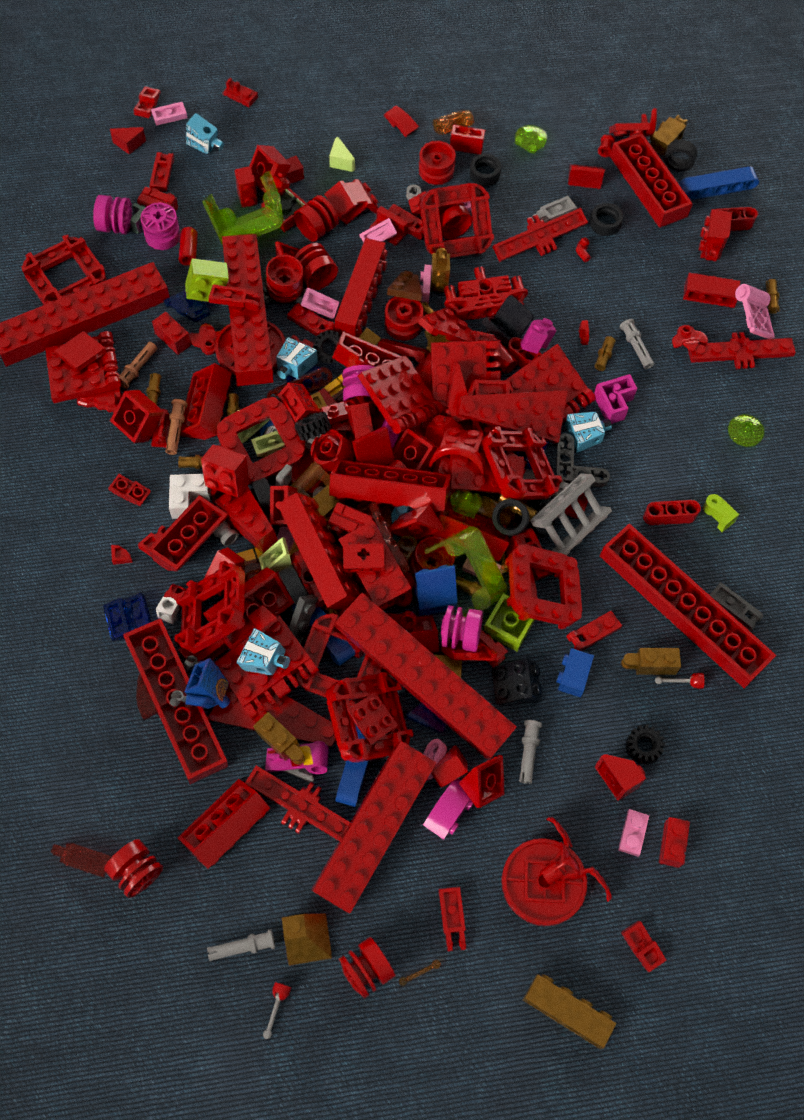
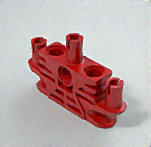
M479 267L474 269L476 280L458 282V297H456L453 285H450L451 290H449V286L444 288L446 296L444 306L455 312V316L461 320L495 316L508 296H514L524 305V298L528 295V290L524 288L521 276H517L518 281L516 276L511 278V283L508 275L486 278L484 267H480L481 272Z

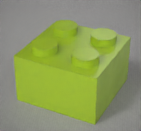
M192 258L185 283L186 298L209 302L208 298L213 284L227 285V263Z
M503 593L488 618L483 632L518 652L535 619L528 618L525 621L518 619L519 615L511 606L508 607L506 600L509 596Z

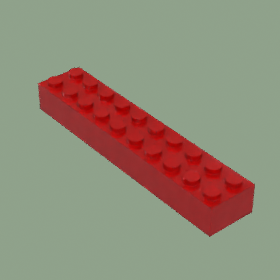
M257 234L222 236L224 262L227 263L228 270L227 286L248 289V291L258 292L262 296L261 300L258 301L259 308L257 310L229 306L237 386L273 383Z
M151 262L0 323V356L6 367L45 351L47 347L66 343L83 331L88 334L169 301L168 288L154 262Z
M630 523L603 547L600 557L744 689L776 657L775 653Z
M362 592L335 622V628L486 759H490L517 727Z

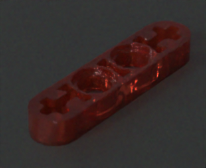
M322 367L289 382L302 384L305 379H311L313 382L312 386L306 388L308 392H311L329 384L333 376L330 369ZM322 372L329 374L327 380L323 378L318 379L319 384L316 385L314 375H316V378H319ZM287 383L268 391L266 398H270L272 394L278 396L279 390H282Z

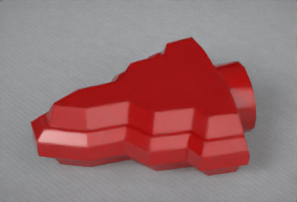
M118 388L77 398V404L87 408L96 407L98 410H106L108 413L114 412L122 397L121 389Z

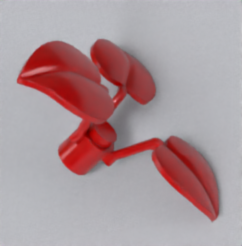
M548 817L546 820L555 825L563 837L564 844L559 842V853L550 861L549 865L541 869V873L546 881L551 885L558 879L563 881L569 877L590 873L605 889L607 902L612 899V895L603 877L593 866L583 870L579 869L576 861L570 856V852L567 849L569 846L573 847L567 832L555 818ZM566 864L571 866L575 872L564 874L567 871L564 866Z

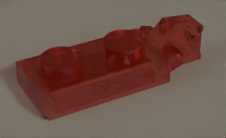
M67 843L66 847L54 844L51 850L53 855L61 857L59 862L64 865L105 878L106 872L104 868L111 856L73 843Z

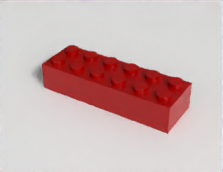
M642 133L613 143L610 158L659 228L688 217L693 203Z
M369 238L364 240L335 319V332H338L340 335H342V332H346L359 338L363 333V326L367 325V314L372 311V300L377 297V286L381 285L382 272L386 271L388 264L386 261L388 250H385V242Z
M337 460L330 474L329 496H334L337 499L350 498L359 502L364 500L372 501L375 504L387 503L396 507L409 506L413 509L430 504L434 512L445 511L449 497L451 474Z
M296 492L277 505L327 608L341 610L346 606H350L360 595L361 590L351 578L352 572L345 573L343 553L336 547L334 543L336 541L335 537L328 531L326 527L327 521L323 515H320L317 501L314 498Z

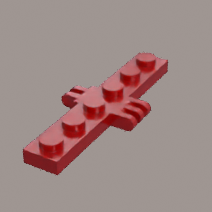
M581 208L546 223L543 219L540 220L538 215H534L533 219L532 217L527 218L529 224L527 231L494 244L492 248L499 262L534 247L543 256L545 252L548 254L551 250H557L553 239L585 226L588 221Z
M733 332L730 342L699 343L695 352L688 350L691 363L734 360L736 369L741 368V363L743 369H747L748 364L750 368H754V359L793 357L796 353L792 338L749 340L748 337L745 338L744 332H739V338L737 332Z
M257 765L245 782L257 792L287 809L288 811L281 823L286 825L288 820L292 819L288 828L293 829L295 824L298 823L299 825L295 830L298 834L302 831L306 822L340 841L350 824L346 819L319 804L321 797L318 795L322 788L318 786L314 793L311 792L315 786L312 782H310L307 789L303 787L298 791Z

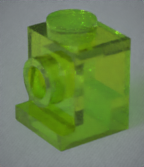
M458 489L456 492H453L450 499L453 511L473 519L482 504L480 494L476 493L474 496L469 491L463 492Z

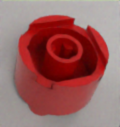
M330 429L325 434L314 439L311 445V456L316 463L332 472L337 460L352 461L354 448L349 439L338 431Z

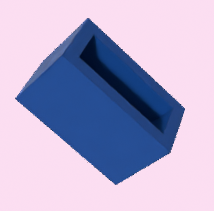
M571 648L569 654L565 653L561 664L565 666L564 671L559 672L556 683H559L558 690L581 698L594 655Z

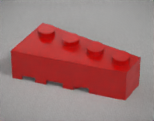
M342 332L332 358L348 368L357 365L376 367L402 356Z

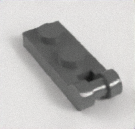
M721 582L710 594L715 601L749 631H752L756 627V622H760L763 618V614ZM748 613L751 617L748 618L745 614Z
M313 594L299 597L289 625V629L301 645L306 643L305 634L309 628L312 614L316 609L318 597Z

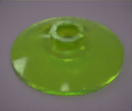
M742 414L735 416L730 421L728 433L735 443L751 447L757 445L763 439L764 427L757 418Z

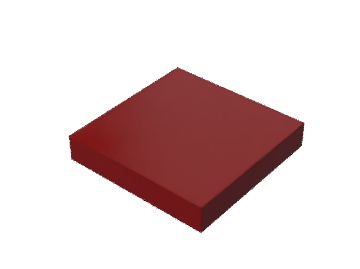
M83 331L56 349L55 352L58 357L79 372L104 355L106 349Z
M385 426L352 441L357 462L385 466L394 461L388 428Z

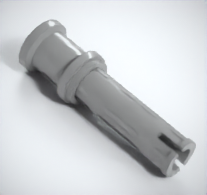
M627 319L619 327L627 336V342L632 344L643 368L649 369L654 366V362L641 340V332L637 331L634 319Z
M526 720L524 721L525 734L522 737L524 750L519 782L532 784L536 747L540 744L538 737L542 723Z
M269 929L268 932L258 935L252 933L246 939L207 947L209 961L249 951L255 954L258 950L266 948L275 949L273 931Z

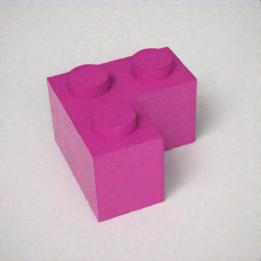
M630 374L599 383L596 386L594 392L596 402L605 420L609 419L611 424L625 419L628 411L626 402L632 401L636 394L637 387Z

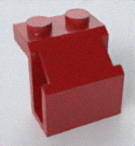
M354 179L349 183L339 181L325 193L326 198L334 207L338 218L346 224L367 207L375 214L379 208L377 205L378 200L373 194L371 195L369 185L366 182L362 183L358 179Z

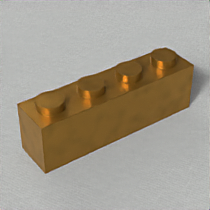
M536 975L523 1001L592 1045L603 1049L616 1025L612 1021L613 1017L602 1010L600 1013L597 1012L587 1000L583 998L578 1000L573 997V992L564 986H561V988L553 984L554 980L547 975Z

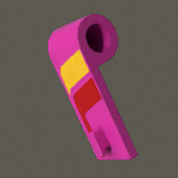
M322 741L300 744L299 749H301L305 756V761L301 765H296L289 758L285 761L275 750L267 748L265 771L275 772L306 768L312 774H324L328 771L329 746Z

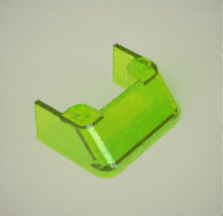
M270 171L265 172L260 177L266 190L263 196L265 203L263 208L237 218L234 211L230 208L219 210L212 194L202 201L222 245V236L257 234L258 237L280 228L283 224L281 198Z
M474 526L467 527L424 548L426 554L442 546H445L446 551L452 556L466 553L482 586L481 589L472 595L473 607L469 609L482 611L497 602L503 593H507V585L478 528ZM469 609L463 611V617L467 616Z

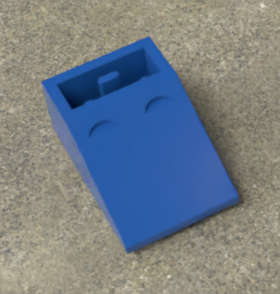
M442 565L432 570L422 569L415 573L413 597L418 616L446 612L448 605L454 606V610H456L457 589L454 565Z

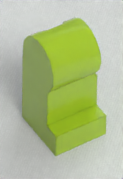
M716 494L709 495L703 506L704 512L712 516L719 523L717 528L721 532H724L734 524L739 516L724 499Z

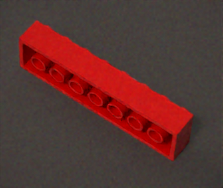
M160 618L123 634L189 784L227 768V759L203 708L187 705L186 702H181L176 707L169 703L172 698L171 695L175 690H180L184 696H187L184 691L189 678L162 619Z
M402 741L397 742L311 891L345 912L351 913L437 762Z

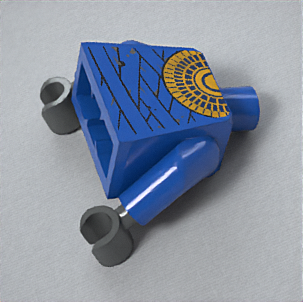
M188 656L183 667L188 671H193L184 691L187 696H184L180 690H175L171 695L170 705L176 707L181 702H186L187 705L200 706L205 709L219 705L222 709L227 707L231 701L225 695L229 683L219 667L210 658L204 661L200 660L199 662L196 656Z

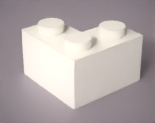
M203 474L170 475L169 511L172 519H177L188 508L191 501H194L199 495L210 501V488L205 486Z

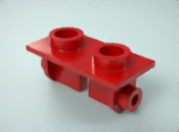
M162 409L164 413L153 432L151 447L166 448L171 422L168 410Z

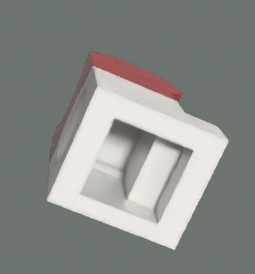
M172 584L156 607L157 617L174 624L181 608L180 605L176 604L177 598L182 597L187 589Z

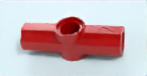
M300 550L294 552L290 559L308 594L318 597L316 608L325 606L326 604L314 579L310 582L306 581L307 577L312 575Z

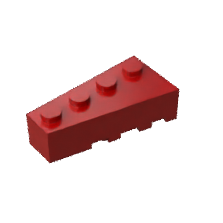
M248 486L239 498L224 494L214 501L218 508L228 514L225 520L260 552H266L278 541L274 529Z

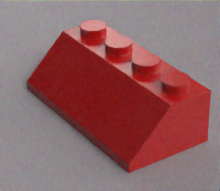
M216 363L193 373L186 399L188 403L184 413L186 418L181 426L180 436L206 440L217 435V425L223 416V407L227 400L226 395L231 384L232 373Z
M199 495L148 549L153 561L167 571H178L228 517V514Z
M449 502L446 504L445 511L435 512L444 531L432 536L441 537L449 541L453 546L464 547L471 553H479L488 560L500 561L509 545L508 535L502 534L495 528L493 520Z
M266 567L245 582L244 624L240 629H235L231 634L222 638L230 650L250 637L255 627L248 617L261 605L265 606L276 617L294 604L293 599L275 571ZM224 598L203 613L209 623L218 618V611L224 608Z
M238 779L177 838L209 869L258 820L265 816L270 807L257 791Z

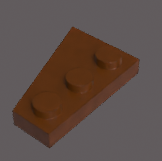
M411 271L401 272L388 287L387 295L421 301L422 293L418 275L413 274Z

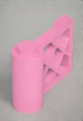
M740 285L736 290L735 296L738 301L743 302L750 333L767 339L775 338L767 308L770 303V295L750 285Z

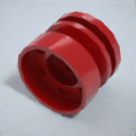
M321 195L315 196L307 205H303L294 212V220L298 229L312 242H316L325 235V232H329L339 223L334 207Z
M464 202L438 207L442 237L444 239L457 238L463 235L472 225V216L465 207Z
M320 243L308 244L294 256L303 266V281L312 290H320L327 287L337 277L338 266Z
M278 255L267 264V292L275 301L282 303L292 302L302 293L303 266L293 256Z
M431 536L424 538L419 542L410 559V573L415 579V573L422 569L432 570L442 565L453 566L455 561L454 549L448 541L441 537Z
M140 839L131 841L117 851L104 868L113 881L121 880L118 887L124 890L127 898H132L147 889L158 878L164 868L161 863L156 862L155 856L147 857L149 849Z
M371 937L358 944L361 956L357 957L351 950L348 952L352 960L351 963L344 956L339 958L343 973L348 982L364 999L369 996L364 986L368 985L373 992L376 991V986L373 982L375 978L385 985L396 977L386 957Z

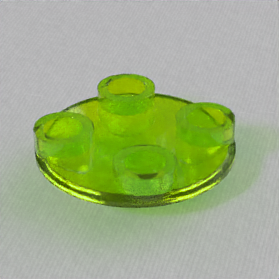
M535 125L522 126L515 133V144L528 150L530 153L537 152L547 142L546 132Z

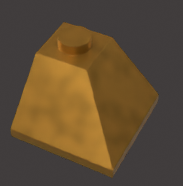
M300 914L282 917L289 966L332 959L326 914Z

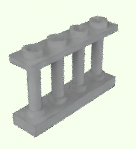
M580 474L530 520L534 527L546 529L556 546L552 551L568 555L574 546L580 544L583 538L588 533L594 531L595 527L612 512L610 507L600 506L591 492L590 487L596 481L593 475ZM582 493H584L594 510L588 517L577 501ZM570 504L581 521V524L575 529L565 514V509ZM557 516L569 534L563 541H561L552 526V521Z

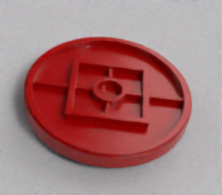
M267 321L272 371L277 368V354L286 340L281 330ZM230 323L219 332L216 338L215 354L219 364L230 373L236 375Z
M539 838L521 844L510 854L502 872V890L510 908L523 920L539 926H553L570 919L582 906L587 892L586 873L566 878L563 881L558 879L551 885L541 873V869L549 865L550 861L560 851L559 841ZM568 847L570 856L574 858L579 869H585L580 858ZM567 864L564 866L567 870L564 874L575 872L571 866Z

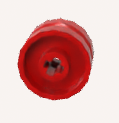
M431 141L421 148L419 153V175L425 182L433 185H442L453 178L456 160L453 147L446 142Z
M396 296L391 298L385 307L384 326L386 332L394 339L402 341L412 340L417 337L422 331V326L417 323L420 317L423 316L424 309L422 303Z

